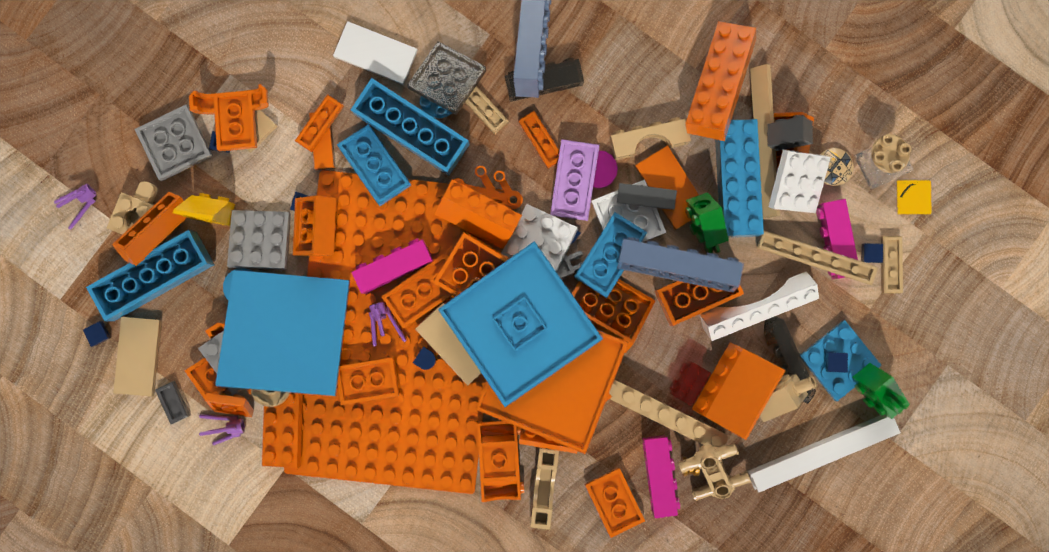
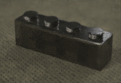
M568 58L563 60V63L556 64L555 62L545 64V73H543L544 87L543 91L540 90L539 96L583 86L584 78L579 59ZM514 71L508 72V75L504 76L510 102L531 98L516 96L513 79Z

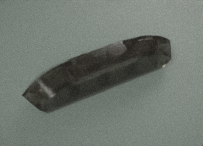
M777 316L766 319L764 323L765 339L768 346L774 345L773 352L781 360V368L785 370L784 375L793 376L797 374L800 381L808 378L807 369L784 319ZM815 388L807 391L808 395L803 402L808 404L812 400L816 392Z

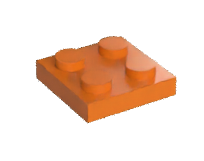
M222 392L206 394L205 401L214 412L245 417L253 416V408L242 395L235 394L231 397L226 396Z

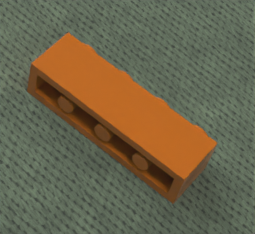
M168 192L120 236L112 246L125 261L137 266L178 225L186 220L187 217L173 213V210L184 200L181 196Z

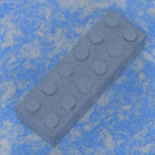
M552 0L521 1L513 77L516 96L539 98L540 90L543 91V73H545V56L547 55L546 39L549 35V9Z
M628 237L623 239L617 269L733 292L740 286L744 263L738 262L739 259L727 257L722 259L718 258L719 255L713 253L702 255L699 254V251L693 249L682 251L677 246L667 245V247H662L654 241L643 243L639 242L638 238Z

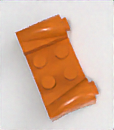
M502 420L477 422L482 502L506 499L521 500V493H524V481L520 482L517 435H520L521 428Z

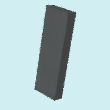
M619 183L617 203L674 210L677 190Z

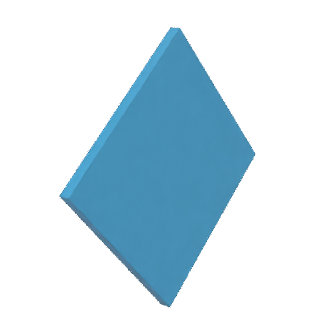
M535 241L438 309L504 407L603 339Z
M233 270L215 386L336 396L350 281Z

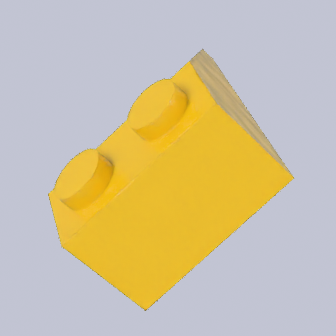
M199 193V196L191 195L173 210V213L193 220L231 226L232 210L235 209V204L229 202V198L218 196V199H211V195Z

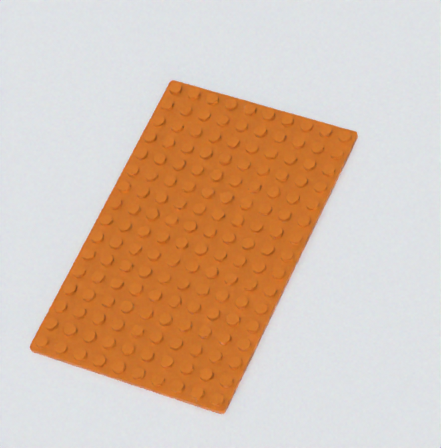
M321 170L319 172L317 196L336 198L334 256H309L307 277L350 281L340 366L394 357L399 396L341 405L338 383L336 396L303 394L301 467H284V472L293 475L473 494L476 487L479 459L477 422L483 421V413L475 410L486 379L481 373L467 386L416 331V328L441 304L404 329L393 315L406 338V342H403L386 314V318L382 320L385 334L383 337L380 334L378 322L375 321L377 345L373 346L369 306L384 302L382 299L383 295L422 268L366 294H361L352 275V272L356 270V266L363 263L367 265L373 263V259L380 255L386 257L391 254V250L397 247L403 249L409 246L408 243L414 239L425 241L433 261L444 253L449 257L463 232L466 231L435 215L449 184L408 179L411 184L409 188L379 207L357 174ZM496 189L497 192L504 193L503 189ZM496 199L494 200V201H496V202H498V203H502V202H503V201L496 200ZM468 232L477 239L481 240L482 242L501 252L502 248ZM452 295L442 303L446 304L456 296ZM423 347L433 352L436 356L435 365L428 370L421 369L413 364V361Z

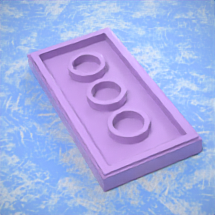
M561 139L550 215L588 221L600 145Z

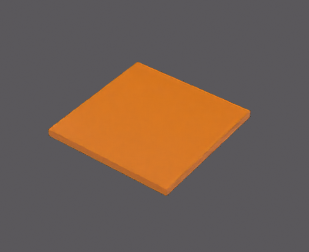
M597 330L603 338L600 342L506 407H504L486 381L475 410L586 454L628 342Z

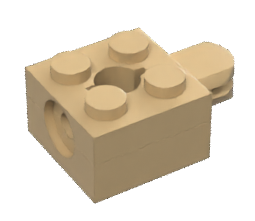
M144 181L139 183L134 196L121 192L106 228L123 235L154 206L153 202L158 192L157 187L152 183Z

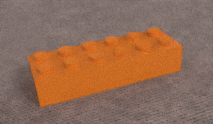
M718 21L686 120L688 134L725 141L755 46V27Z

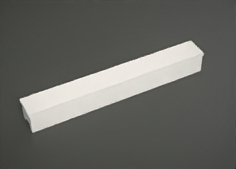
M880 415L748 471L754 489L761 492L901 432L895 418L890 419L886 415Z

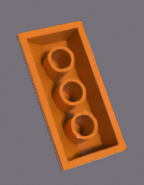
M453 179L435 212V215L502 249L506 246L522 216Z

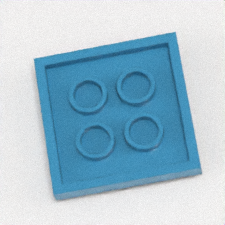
M842 320L799 355L834 401H839L855 388L854 385L856 383L852 376L866 365L871 363L878 368L882 366L845 320ZM826 352L848 353V373L826 372Z

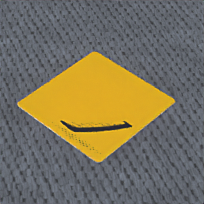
M898 180L897 213L931 214V181Z

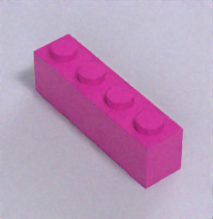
M846 199L819 204L816 215L821 222L820 235L824 238V250L858 260ZM828 271L829 276H831L832 280L845 278L844 276Z
M414 239L408 243L409 246L403 249L397 247L391 250V254L386 257L380 255L373 259V263L368 265L363 263L356 266V270L352 272V275L361 294H366L433 262L425 241Z
M665 435L642 438L652 515L654 518L678 516L677 510L680 509L679 498L675 497V490H678L676 478H673L672 471L675 470L674 460L670 459L669 451H672L671 440H668Z

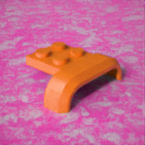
M259 84L258 88L254 90L214 94L193 91L189 95L190 111L206 115L215 114L216 144L219 152L257 148L255 110H262L269 106L268 90Z
M216 323L205 332L212 339L224 331L225 324ZM205 357L185 370L204 400L207 393H223L228 389L227 387L215 386L217 373ZM246 389L249 395H251V389Z

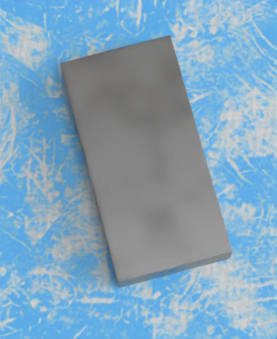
M175 381L155 389L170 424L190 416Z

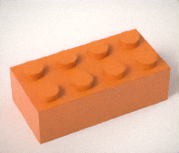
M675 281L654 291L670 326L679 324L744 294L741 285L735 291L729 292Z

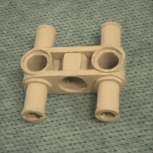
M735 442L719 448L708 444L703 445L693 457L678 461L682 473L699 468L702 469L706 477L707 485L692 489L695 501L709 496L726 499L732 494L735 487L752 483L747 470L730 476L727 474L722 463V459L739 454Z

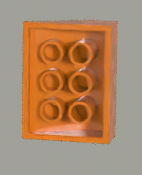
M464 231L433 283L457 296L510 258Z
M618 279L607 298L578 281L571 293L597 330L628 342L625 353L634 344L656 301Z
M730 342L692 410L747 440L785 370Z

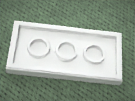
M347 21L333 57L404 85L418 50Z

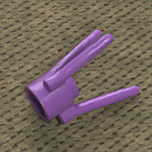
M87 183L54 201L57 204V208L76 198L81 203L87 202L69 225L68 229L70 230L77 224L87 209L96 202L94 197L97 194Z
M384 302L369 306L373 346L377 345L375 321L378 322L380 334L383 337L385 334L382 320L386 318V314L403 342H406L403 332L391 314L389 307H385Z
M199 415V418L229 421L224 428L199 433L200 436L221 432L230 434L212 442L213 445L235 437H241V434L245 432L244 421L242 418L238 419V415Z

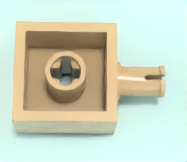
M797 374L783 376L760 415L762 421L766 422L798 409L807 397V391L817 387L814 377L809 376L800 381Z

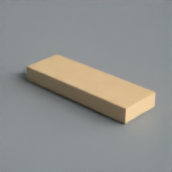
M471 79L457 91L461 99L494 134L499 132L509 122Z
M881 236V244H883V263H881L882 293H903L902 236Z

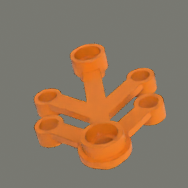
M478 166L475 169V174L481 179L486 189L465 184L460 178L453 179L492 200L503 201L500 204L509 209H517L522 205V195L518 191L511 190L505 180V173L503 171H496L493 177L496 182L500 183L504 193L496 191L486 174L487 171L484 166ZM479 168L484 170L483 175H478L477 170ZM497 173H501L503 175L502 180L496 179ZM511 196H515L517 198L516 203L513 204L510 202Z

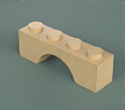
M680 117L672 118L668 123L664 124L661 121L650 124V127L646 128L636 126L632 128V131L628 132L618 130L613 132L609 139L615 160L633 157L637 144L646 138H658L665 142L669 148L687 145L691 141L690 134L686 130V119L680 120Z
M539 447L530 521L531 528L550 530L554 484L559 456L558 450Z

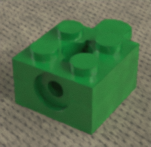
M708 192L687 199L688 207L685 210L688 218H691L692 224H689L692 234H696L699 243H703L706 253H713V250L716 254L721 252L719 244L729 241L722 207Z
M869 363L852 376L856 383L854 385L855 388L865 397L863 399L865 404L870 408L874 407L880 415H886L893 419L909 407L910 404L894 377L873 364Z

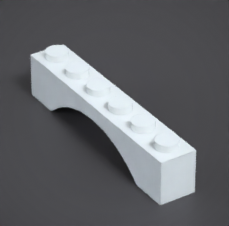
M803 272L788 278L786 283L777 292L761 301L738 307H715L701 313L700 318L703 329L711 341L819 299L818 286L807 272Z

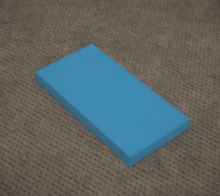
M369 124L337 144L379 207L411 186Z
M614 212L574 278L607 298L624 271L617 269L623 239L634 237L638 238L639 242H642L647 232Z

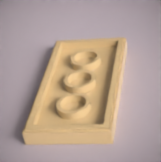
M442 303L416 328V331L468 386L481 372L438 309L445 305V303Z
M121 317L113 393L154 396L162 320Z

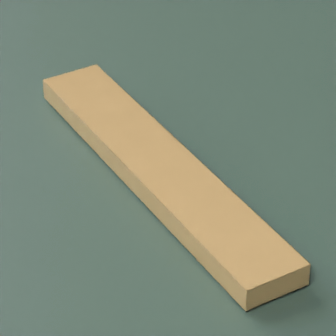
M765 230L757 247L758 249L868 285L873 284L878 270L877 266Z

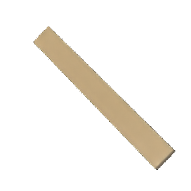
M765 64L751 68L750 73L753 119L758 121L763 218L780 216V210L768 207L777 175L776 150L768 147L767 124L774 123L771 66Z

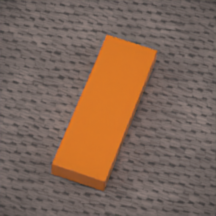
M327 94L295 139V142L312 153L344 105Z
M532 111L519 119V124L546 167L549 169L557 164L560 151L536 112Z
M313 112V113H309V117H310V118L312 117V115L314 114V112ZM331 126L313 150L315 170L335 168Z

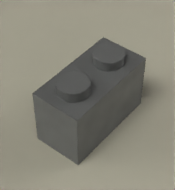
M795 115L792 119L788 120L778 119L774 123L767 124L768 147L776 151L813 144V121L807 119L804 115Z

